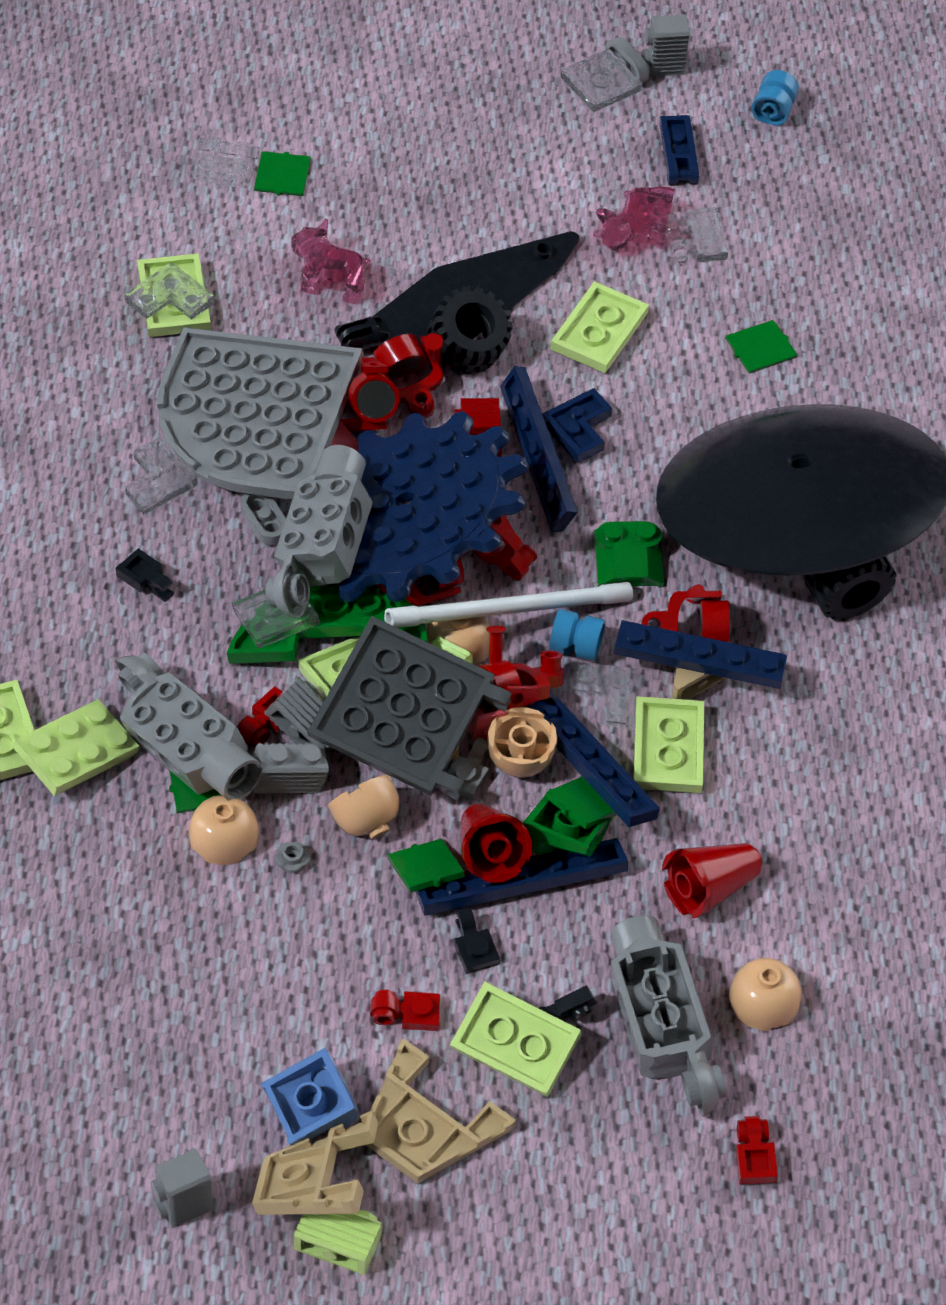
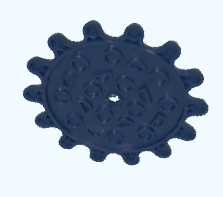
M460 411L453 414L444 425L437 428H428L427 420L421 414L413 413L406 417L402 429L395 435L384 438L372 430H366L359 434L358 452L363 456L366 463L361 482L373 503L349 578L341 581L339 585V596L343 601L352 602L357 600L367 588L376 584L386 586V595L390 601H401L410 594L412 584L417 578L424 575H432L441 584L452 583L460 576L458 560L462 554L471 550L490 553L500 546V535L491 529V525L497 518L504 515L517 514L525 507L524 497L516 491L505 490V487L509 481L523 475L528 469L527 461L518 454L506 457L497 456L499 450L510 439L505 429L500 426H494L483 433L470 435L474 421L466 412Z

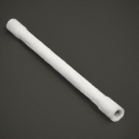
M629 582L604 584L592 588L421 607L388 608L385 610L384 619L386 623L396 628H403L440 621L599 603H622L632 600L633 589Z

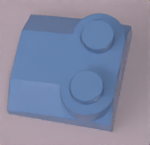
M326 1048L261 1083L287 1134V1141L290 1146L307 1138L310 1139L342 1123L344 1128L353 1123L359 1113L356 1102L339 1068Z

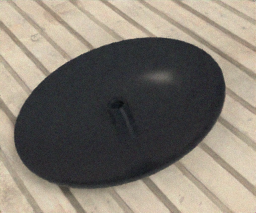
M834 404L777 407L724 422L699 435L685 445L671 459L660 476L656 492L657 511L668 533L680 545L697 556L715 564L735 570L767 575L791 576L833 572L866 564L903 548L928 530L946 506V457L935 441L923 431L899 418L882 412Z

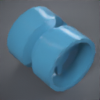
M772 70L763 77L759 92L756 94L751 108L753 116L758 121L775 126L785 123L799 92V84L795 77L782 70Z
M559 609L552 628L549 650L558 651L565 655L574 651L577 658L595 662L604 635L605 619L588 615L584 619H580L576 612Z

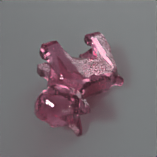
M670 187L634 188L632 191H625L626 202L621 213L616 215L605 208L597 209L596 215L602 225L600 229L593 232V237L601 238L602 245L615 252H620L629 242L652 244L658 249H663L666 235L661 233L666 232L675 189Z
M326 218L316 228L304 227L301 231L293 234L291 237V249L296 255L304 259L305 266L302 270V277L307 278L301 283V292L315 295L324 282L343 281V286L346 287L347 292L343 294L342 301L357 304L364 292L365 272L370 264V258H363L357 252L332 245L327 237L328 219Z

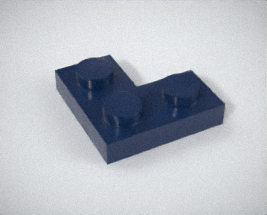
M595 388L542 413L547 429L577 463L604 450L605 442L591 426L611 417L612 407Z

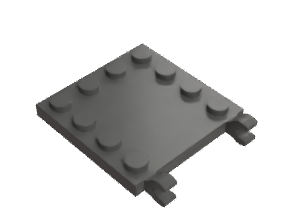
M371 616L310 725L307 735L432 796L437 787L449 797L458 800L464 790V781L444 771L483 699L494 708L505 712L511 702V692L492 684L494 680L493 673Z

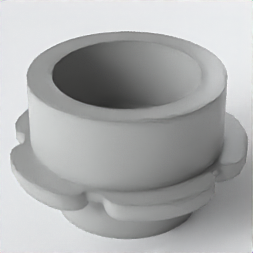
M285 842L278 847L275 861L285 872L297 873L308 865L310 854L306 852V846L300 842Z

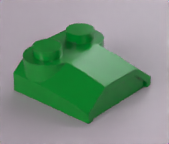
M617 521L603 523L595 529L594 546L598 587L604 584L629 582L631 586L664 587L661 552L662 532L660 528L648 521Z
M544 795L523 824L527 828L532 840V852L536 854L551 853L558 849L590 857L603 840L613 817L584 829L568 815H563L562 810L546 799Z

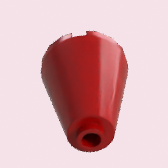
M484 804L471 805L462 814L461 850L467 869L473 875L489 883L505 882L516 877L522 871V866L527 860L529 861L532 855V840L524 824L517 818Z
M749 843L676 849L665 856L662 864V871H668L669 879L664 882V887L669 899L682 915L689 913L692 915L691 918L695 919L709 912L757 877L761 872L762 856Z

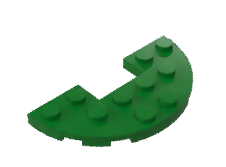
M340 583L310 587V596L306 610L300 618L287 616L278 607L274 608L269 604L256 612L257 618L248 626L242 625L234 635L227 651L229 664L295 661L300 638L361 636L371 616L385 622L384 614L386 609L413 605L406 599L398 602L390 601L385 593L380 592L379 587L373 585L367 588L360 598L352 602H345L340 598ZM424 623L418 626L398 628L428 642Z

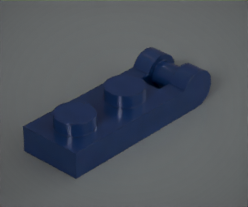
M690 115L660 116L659 126L668 185H676L678 181L698 184L699 168ZM687 166V169H678V168H677V167Z

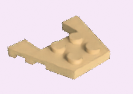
M403 1038L398 1045L396 1056L388 1068L379 1095L377 1094L370 1112H374L378 1121V1127L374 1143L367 1144L366 1146L415 1183L419 1184L512 1131L516 1126V1119L489 1101L466 1127L454 1120L409 1087L412 1081L429 1064V1056Z
M371 1111L360 1115L362 1122L347 1129L344 1128L343 1123L330 1128L328 1137L312 1144L309 1138L265 1156L252 1201L257 1215L359 1213L364 1192L359 1179L331 1186L330 1181L338 1151L374 1143L378 1127V1121L374 1112Z

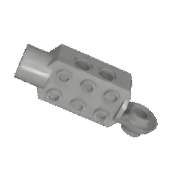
M332 445L325 448L321 453L315 474L299 481L274 555L281 569L275 577L268 579L265 588L269 605L274 608L278 607L287 616L294 618L303 616L309 601L310 587L339 583L351 575L373 503L361 482L366 467L365 460L353 448L344 445Z
M142 652L138 657L123 656L115 660L117 667L121 671L117 674L119 680L132 693L127 705L123 708L120 720L137 744L198 795L215 789L228 801L231 799L242 800L254 790L259 782L258 776L261 764L246 752L248 746L235 724L172 673L164 674L159 665L146 653Z
M640 915L628 918L617 924L611 931V939L617 955L611 961L612 985L641 1076L654 1079L672 1078L681 1075L689 1105H697L700 1115L704 1117L715 1108L719 1098L726 1097V1087L719 1065L710 1066L708 1063L711 1059V1034L681 944L664 940L659 921L655 917Z

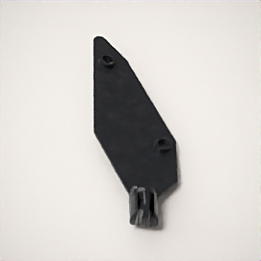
M569 231L436 267L375 315L338 325L334 328L335 334L341 346L361 348L363 351L376 348L385 341L402 334H415L421 345L420 337L430 334L427 333L430 320L442 299L446 295L449 296L451 291L455 289L461 292L463 287H470L471 291H474L476 287L482 288V293L488 294L490 291L495 294L493 299L496 301L501 299L505 304L503 310H510L561 269L578 244L579 235L576 232ZM456 322L459 331L470 339H474L481 333L480 329L470 322Z

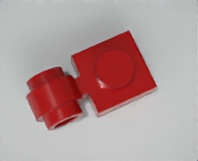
M276 686L252 706V715L255 717L246 716L237 726L245 743L250 747L253 745L256 747L259 742L264 744L268 740L270 731L267 730V727H270L276 733L280 731L279 726H276L264 713L283 692Z
M379 990L371 999L370 1015L378 1025H392L395 1023V1019L402 1018V1029L438 1031L440 994L404 991V1001L400 1002L394 991Z
M744 1116V1120H737L738 1143H746L737 1144L736 1146L739 1184L777 1183L778 1172L774 1142L762 1143L769 1141L768 1120L760 1119V1116Z

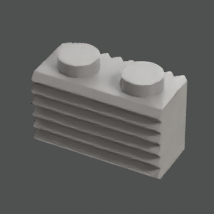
M671 14L670 16L664 15L663 17L661 15L658 17L653 15L651 17L650 28H645V44L648 46V49H643L642 57L650 65V77L685 75L690 36L686 15L682 14L680 16L676 14L673 16Z
M299 677L282 692L264 713L296 745L299 743L304 745L306 742L308 744L314 742L316 745L321 743L308 737L307 731L324 701L318 696L319 692L312 683L303 681ZM323 744L326 750L329 746Z
M259 742L253 754V757L261 764L258 776L259 782L252 793H320V789H322L325 777H327L329 771L324 745L322 743L316 745L314 742L312 744L306 742L304 745L302 743L298 745L292 743L290 745L287 742L284 745L281 743L269 745L266 742L263 745Z
M191 1148L190 1152L184 1151L183 1155L178 1154L176 1158L171 1157L169 1161L164 1160L162 1165L156 1164V1179L151 1181L150 1184L155 1195L152 1203L160 1220L167 1218L171 1227L174 1228L214 1210L212 1204V1178L197 1149Z

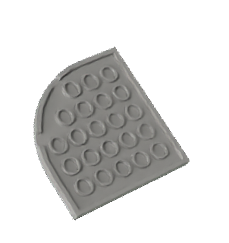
M183 327L164 371L157 397L159 423L165 441L178 461L191 473L204 481L235 492L292 500L298 482L315 474L322 451L332 443L348 401L350 384L357 377L361 358H364L363 350L361 348Z

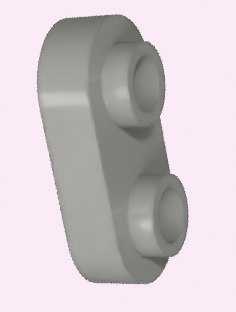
M617 37L606 43L608 59L634 86L648 80L650 73L648 61L628 41L622 37Z
M244 493L240 500L242 516L260 542L266 545H277L286 521L285 515L273 497ZM261 507V509H259L258 511H255L252 508ZM270 529L276 530L275 532H268Z

